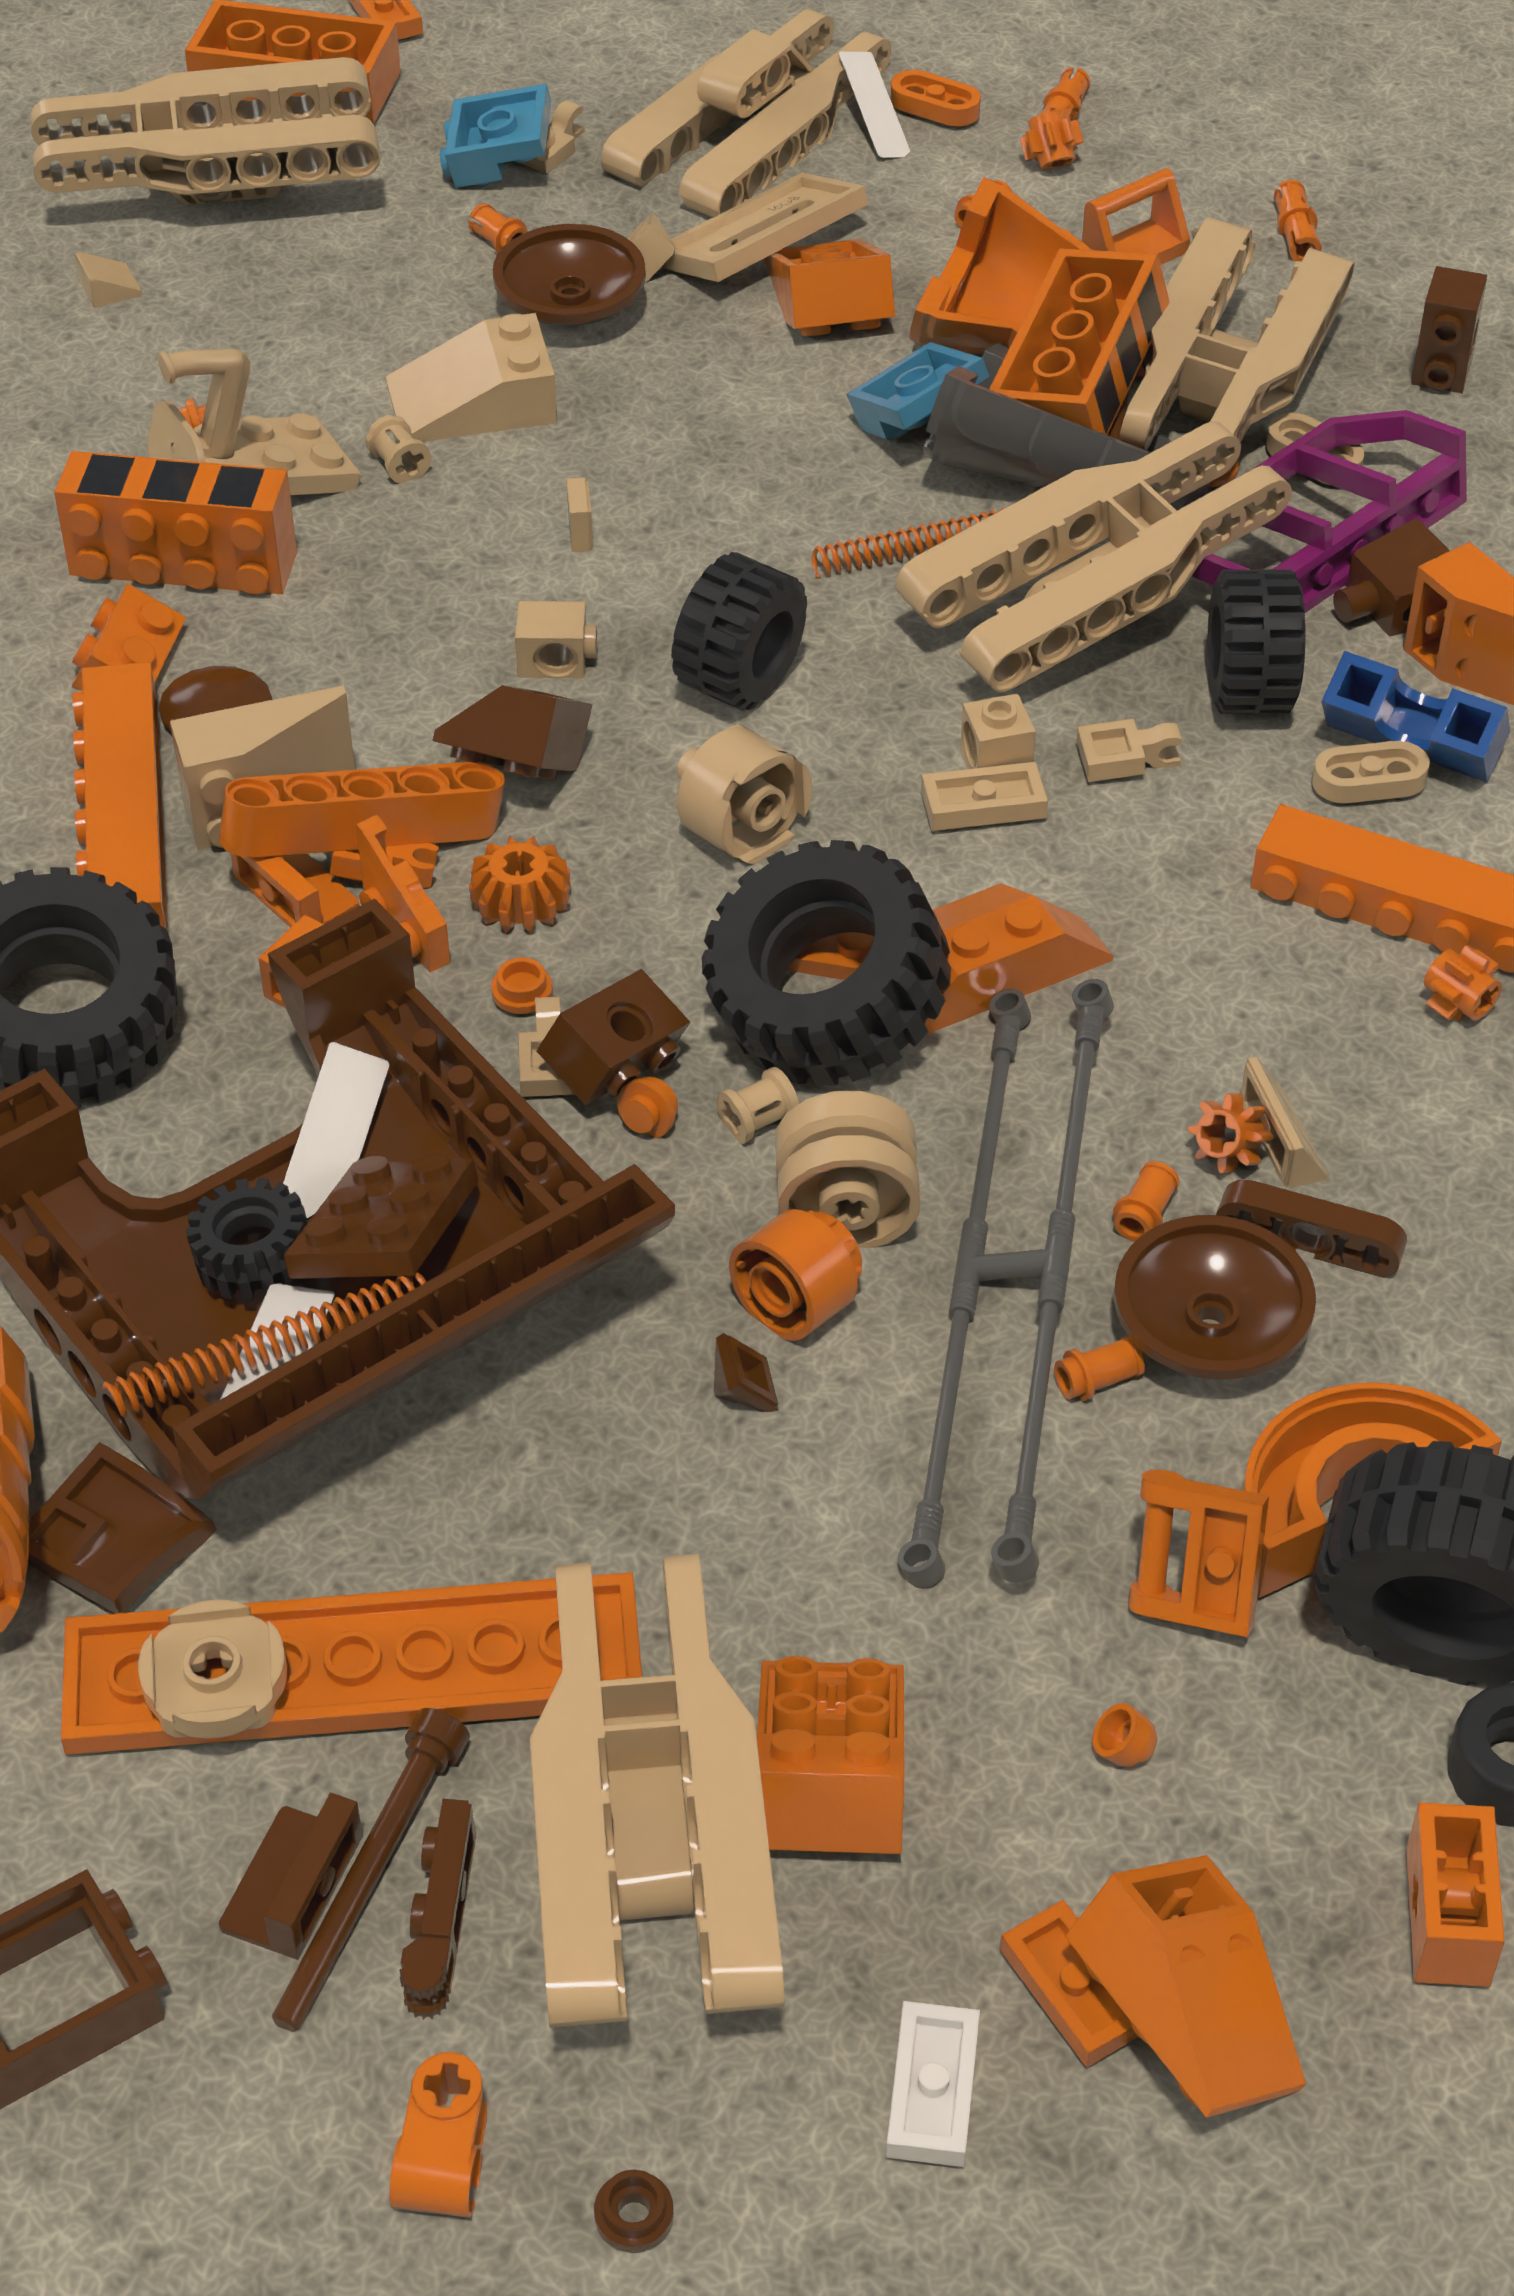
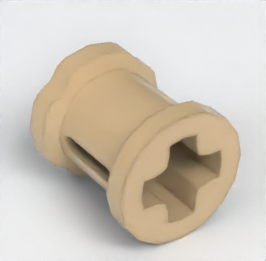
M386 415L376 420L370 426L369 433L365 438L366 447L374 457L382 458L385 461L386 472L394 482L400 484L423 476L431 463L430 450L422 441L411 437V428L403 417ZM387 431H391L393 433L394 440L396 443H394L391 440V438L387 435ZM401 456L409 463V468L403 465Z
M777 1067L765 1070L761 1080L736 1092L732 1089L719 1092L717 1108L723 1124L740 1144L751 1141L755 1131L779 1119H783L788 1111L799 1104L793 1085L782 1070Z

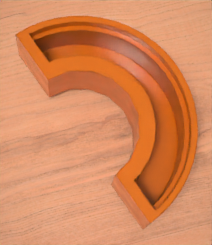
M1378 1382L1344 1384L1317 1391L1292 1403L1274 1417L1261 1432L1247 1462L1243 1491L1269 1496L1257 1596L1261 1598L1316 1572L1315 1567L1327 1524L1320 1505L1334 1496L1335 1490L1338 1489L1339 1481L1344 1474L1368 1455L1381 1449L1388 1454V1451L1398 1444L1414 1442L1417 1447H1428L1432 1441L1453 1442V1446L1457 1448L1471 1449L1472 1445L1493 1449V1454L1498 1456L1502 1440L1485 1423L1463 1407L1433 1393L1404 1385Z

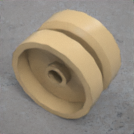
M832 1091L808 1098L788 1111L776 1129L778 1216L792 1209L827 1213L845 1225L853 1235L859 1248L882 1246L907 1232L920 1214L919 1171L916 1167L917 1145L915 1126L906 1110L886 1097L868 1092Z

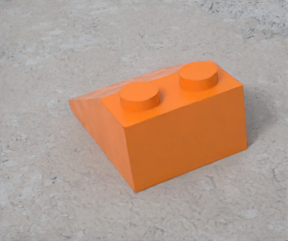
M861 239L785 247L764 258L785 322L794 329H800L802 336L831 333V325L850 323L853 330L878 328L881 326L882 318L895 317L890 254Z

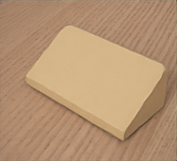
M1257 1057L1247 1058L1241 1089L1244 1100L1243 1107L1244 1109L1254 1106L1265 1107L1266 1111L1261 1120L1265 1131L1273 1134V1139L1263 1141L1262 1145L1283 1186L1292 1188L1328 1179L1329 1176L1283 1088Z

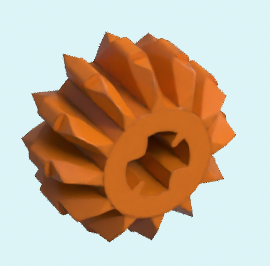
M509 836L506 845L500 846L487 843L485 854L473 858L471 883L469 884L470 899L474 903V910H480V915L483 917L485 925L500 921V925L505 934H507L515 926V923L523 924V927L531 934L536 920L553 926L556 912H566L569 901V886L571 885L570 870L566 865V860L560 858L555 845L540 846L535 836L528 839L525 843L516 842Z

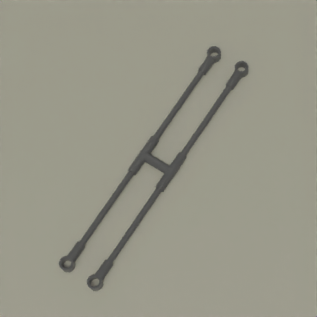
M1100 979L1083 981L1076 986L1072 993V999L1078 1012L1075 1047L1078 1050L1056 1209L1050 1214L1045 1249L984 1255L988 1231L985 1215L1009 1064L1016 1055L1019 1030L1025 1027L1031 1018V1012L1023 993L1017 989L1003 990L997 993L989 1003L991 1014L996 1023L991 1050L994 1065L969 1218L963 1223L950 1299L949 1315L952 1318L924 1497L916 1507L917 1511L911 1541L906 1543L898 1554V1564L904 1576L916 1588L924 1589L935 1585L945 1573V1563L938 1551L944 1513L940 1499L968 1323L975 1315L980 1281L1041 1276L1037 1302L1041 1316L1016 1492L1009 1499L1004 1535L995 1541L991 1549L992 1559L1000 1575L1008 1582L1018 1583L1026 1581L1036 1573L1039 1566V1558L1032 1545V1531L1037 1506L1036 1500L1033 1497L1057 1315L1064 1308L1076 1221L1072 1207L1093 1055L1100 1046L1103 1020L1114 1009V1002L1108 986ZM1022 1554L1017 1559L1008 1561L1013 1556ZM928 1560L921 1566L914 1567L916 1563Z

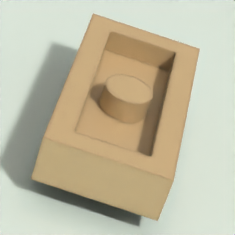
M1036 762L922 774L921 793L932 831L1047 818L1048 799Z

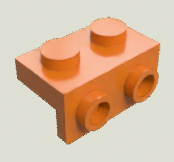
M127 583L116 602L106 597L93 618L90 626L99 632L96 637L87 633L74 655L72 663L79 666L80 669L71 686L82 691V668L151 662L155 683L186 617Z

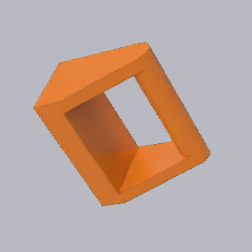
M1168 168L1161 169L1087 202L1084 207L1082 242L1090 249L1097 251L1158 254L1161 265L1184 255L1189 248L1190 237L1172 171ZM1152 196L1151 217L1149 220L1113 236L1111 235L1107 219L1108 215Z

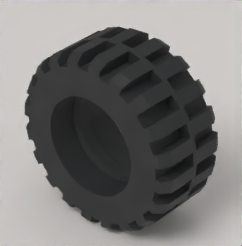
M831 840L830 847H821L818 841L799 844V851L785 855L784 851L781 850L767 857L768 865L757 872L751 868L738 879L741 887L734 895L730 892L726 893L716 908L720 916L719 921L711 920L705 934L704 943L708 950H705L701 957L702 974L707 980L706 991L712 1004L743 1052L749 1054L757 1066L764 1071L777 1067L782 1070L792 1083L806 1084L808 1077H812L817 1086H833L839 1084V1077L850 1076L852 1082L872 1076L869 1069L885 1063L887 1068L903 1058L899 1051L909 1043L915 1047L929 1032L924 1023L928 1018L935 1020L939 1016L945 1003L940 990H946L950 985L951 966L947 960L950 950L946 936L919 882H915L910 870L899 860L888 859L885 851L871 845H862L858 851L853 841ZM847 932L874 936L871 949L863 963L841 983L829 989L809 994H793L780 991L783 977L790 964L804 949L814 942L831 935Z
M50 867V874L34 875L33 869L15 873L14 881L4 885L0 881V1091L45 1068L78 1108H81L80 1099L95 1095L98 1103L116 1097V1086L124 1082L131 1088L146 1077L145 1063L152 1066L158 1064L167 1051L166 1040L174 1035L177 1023L176 1006L178 1005L175 960L173 959V947L167 929L160 926L159 915L149 903L143 900L137 903L136 892L116 881L113 886L107 885L104 875L87 870L84 871L83 876L71 875L70 868ZM52 964L83 966L100 973L112 983L99 998L90 1004L64 1013L45 1014L24 1010L1 996L5 989L21 975L35 968Z
M1432 1441L1428 1447H1417L1414 1442L1394 1446L1388 1451V1454L1382 1449L1376 1451L1344 1474L1339 1481L1338 1489L1334 1493L1315 1567L1314 1582L1316 1592L1327 1616L1335 1626L1343 1627L1345 1636L1359 1647L1366 1645L1373 1649L1375 1657L1389 1664L1398 1662L1410 1667V1672L1425 1676L1432 1674L1445 1677L1452 1683L1468 1686L1469 1682H1484L1487 1687H1493L1514 1681V1455L1510 1460L1494 1455L1491 1448L1472 1445L1471 1449L1454 1447L1453 1442Z

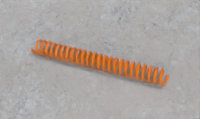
M991 510L988 515L981 512L978 517L970 514L968 519L960 516L958 521L950 518L948 523L940 520L937 525L931 522L927 528L922 524L917 529L911 526L907 531L898 529L896 534L888 531L886 536L878 533L876 538L868 535L865 540L857 537L855 542L847 539L845 544L837 541L834 547L827 543L824 549L817 545L812 553V568L816 572L815 577L819 578L821 576L817 572V553L819 551L822 555L823 566L826 569L825 574L830 576L831 566L827 556L828 549H830L833 555V564L836 566V573L840 574L842 571L838 555V547L840 546L843 552V561L847 566L846 570L850 572L852 569L851 558L848 552L850 544L853 549L854 560L857 563L856 568L860 570L862 568V559L858 549L859 542L864 548L867 566L871 568L873 561L869 549V540L874 545V555L878 560L877 564L881 566L883 556L879 546L880 538L884 542V552L888 557L887 562L892 563L893 552L889 543L890 536L894 539L898 560L902 561L904 554L900 542V534L904 536L908 558L912 559L914 550L910 539L911 532L915 536V547L918 549L919 555L924 552L923 542L920 537L921 530L925 533V544L930 549L934 547L930 534L932 527L935 530L936 543L940 544L944 541L940 531L942 525L946 530L947 540L953 537L951 531L952 523L956 527V534L963 531L961 528L962 521L966 524L967 529L972 526V519L977 524L982 520V517L986 519L997 512Z
M416 1272L414 1276L420 1285L426 1283L424 1277ZM397 1276L395 1282L386 1279L383 1286L373 1284L370 1291L361 1288L358 1296L348 1293L345 1301L336 1297L332 1305L328 1302H323L320 1310L311 1306L307 1314L298 1311L295 1319L285 1316L282 1324L273 1320L269 1328L260 1325L256 1333L247 1329L244 1338L234 1334L231 1343L225 1339H221L218 1347L209 1343L205 1352L195 1348L192 1357L189 1354L182 1353L179 1361L169 1358L166 1366L157 1362L153 1371L143 1367L140 1376L130 1372L127 1381L117 1376L114 1386L104 1381L101 1388L109 1390L118 1406L120 1415L126 1418L128 1413L123 1402L120 1385L125 1389L133 1410L139 1413L141 1408L136 1397L134 1380L144 1396L146 1405L152 1408L154 1402L149 1392L147 1375L157 1391L160 1402L165 1403L167 1400L161 1383V1370L169 1384L173 1397L178 1399L180 1392L174 1379L173 1365L182 1379L185 1391L190 1394L193 1387L187 1374L186 1361L195 1374L198 1386L202 1389L206 1386L200 1370L198 1356L205 1363L211 1381L215 1384L218 1383L219 1378L213 1366L211 1350L220 1362L224 1377L230 1380L232 1374L226 1361L224 1345L233 1358L237 1372L243 1375L245 1370L238 1354L237 1341L245 1351L251 1369L256 1370L257 1362L251 1350L250 1336L258 1347L262 1362L266 1365L270 1363V1358L263 1342V1332L271 1343L275 1358L281 1361L283 1354L276 1339L275 1327L283 1336L288 1354L294 1356L296 1350L289 1335L288 1322L296 1332L300 1348L307 1351L308 1343L301 1328V1318L308 1326L313 1344L317 1345L321 1343V1339L314 1325L313 1313L320 1320L324 1336L328 1339L333 1336V1332L326 1318V1308L333 1316L337 1332L345 1329V1326L339 1315L338 1304L346 1312L350 1326L357 1322L351 1309V1299L356 1303L360 1318L363 1319L369 1315L364 1306L363 1295L369 1299L372 1311L375 1312L380 1309L376 1300V1290L383 1297V1302L386 1306L392 1302L388 1286H391L395 1292L396 1299L404 1295L401 1291V1281L406 1285L408 1292L415 1289L413 1286V1276Z

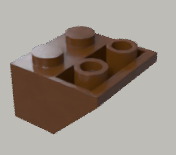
M502 685L435 729L432 741L452 746L450 757L498 766H503L504 759H506L503 769L505 771L534 778L540 776L556 779L558 770L576 771L579 766L593 704L541 691Z

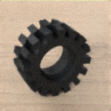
M246 1178L235 1181L237 1190L228 1192L225 1185L214 1189L216 1200L212 1201L204 1196L197 1203L199 1212L191 1211L188 1217L190 1228H186V1234L199 1278L204 1280L205 1287L211 1292L219 1288L221 1297L232 1300L236 1291L240 1290L242 1301L254 1300L255 1290L263 1289L266 1296L270 1285L281 1282L283 1285L292 1286L296 1283L295 1278H289L284 1254L308 1223L304 1206H302L301 1199L295 1191L290 1194L287 1185L278 1182L271 1189L269 1179L258 1178L256 1186L249 1188ZM255 1233H268L265 1238L247 1245H232V1243L244 1236Z

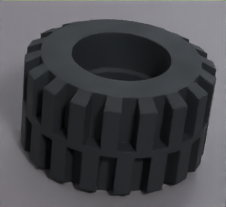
M731 552L729 555L724 554L717 558L714 564H710L694 584L684 602L675 627L671 658L673 659L672 669L674 674L677 675V680L690 688L742 711L744 709H753L761 700L764 701L777 688L786 675L802 639L807 616V596H805L803 583L799 582L798 578L738 552Z
M1222 570L1212 589L1208 617L1207 664L1212 700L1220 714H1289L1294 708L1302 686L1306 644L1304 599L1296 574L1292 570Z

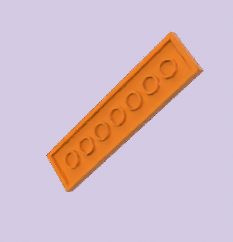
M633 1572L592 1575L600 1679L603 1681L642 1677ZM556 1578L241 1603L250 1607L252 1616L262 1619L267 1625L269 1620L277 1628L283 1642L287 1663L286 1684L283 1693L275 1703V1715L269 1723L257 1729H246L230 1736L208 1739L189 1736L181 1738L166 1734L160 1726L159 1719L148 1708L141 1688L138 1660L142 1646L151 1633L154 1640L161 1630L170 1625L168 1616L178 1609L66 1617L61 1742L65 1755L410 1727L418 1711L422 1708L441 1710L455 1717L460 1722L541 1716L563 1671ZM212 1658L207 1660L205 1670L194 1672V1674L205 1679H213L222 1676L230 1668H223L220 1658Z

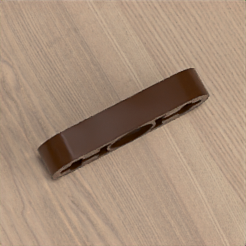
M1253 1180L1231 1182L1226 1187L1216 1215L1233 1217L1257 1224L1279 1236L1295 1251L1299 1249L1314 1253V1259L1382 1278L1392 1276L1397 1272L1407 1244V1235L1403 1228L1387 1217ZM1296 1223L1312 1224L1322 1229L1326 1234L1312 1235L1306 1233Z

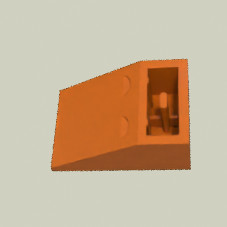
M1471 542L1418 566L1403 650L1440 681L1514 705V577Z
M789 1656L779 1661L762 1660L757 1746L769 1850L902 1854L905 1778L904 1665L886 1664L881 1660L872 1658L857 1659L851 1663L815 1662L803 1656Z
M1208 1855L1112 1873L1065 1937L1084 1960L1089 1974L1105 1987L1130 2019L1135 2033L1151 2046L1176 2078L1183 2095L1208 2118L1293 2094L1303 2089L1306 2085L1305 2077L1255 1914Z

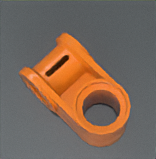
M456 2052L435 2054L427 2058L414 2074L403 2131L396 2144L391 2169L389 2200L390 2206L393 2209L469 2218L473 2215L476 2201H469V2192L471 2186H479L482 2162L481 2150L487 2124V2103L483 2097L482 2076L478 2067L465 2055ZM449 2094H459L453 2097L451 2107H440L446 2104Z

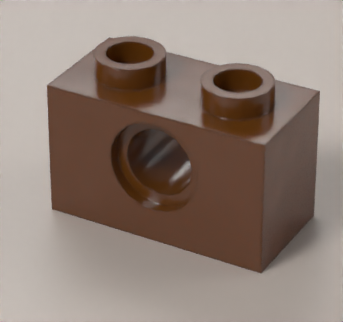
M1440 266L1435 267L1425 300L1411 385L1463 394L1473 359L1488 275Z
M640 969L560 1013L536 1052L584 1105H587L606 1093H609L612 1097H617L620 1089L633 1079H638L640 1074L647 1069L656 1074L667 1067L679 1054L681 1048L676 1043L691 1022L653 980Z

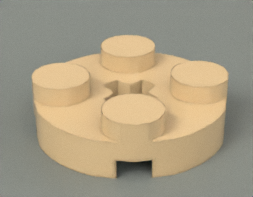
M220 1599L192 1603L181 1607L168 1616L170 1625L161 1630L154 1640L151 1633L144 1642L138 1660L141 1688L148 1708L159 1719L160 1726L166 1734L181 1738L187 1736L207 1739L226 1737L246 1729L263 1727L275 1715V1703L283 1693L287 1679L284 1646L277 1628L269 1620L267 1625L262 1619L252 1616L250 1607L237 1601ZM212 1658H220L223 1668H230L222 1676L213 1679H205L194 1674V1672L205 1670L207 1660Z

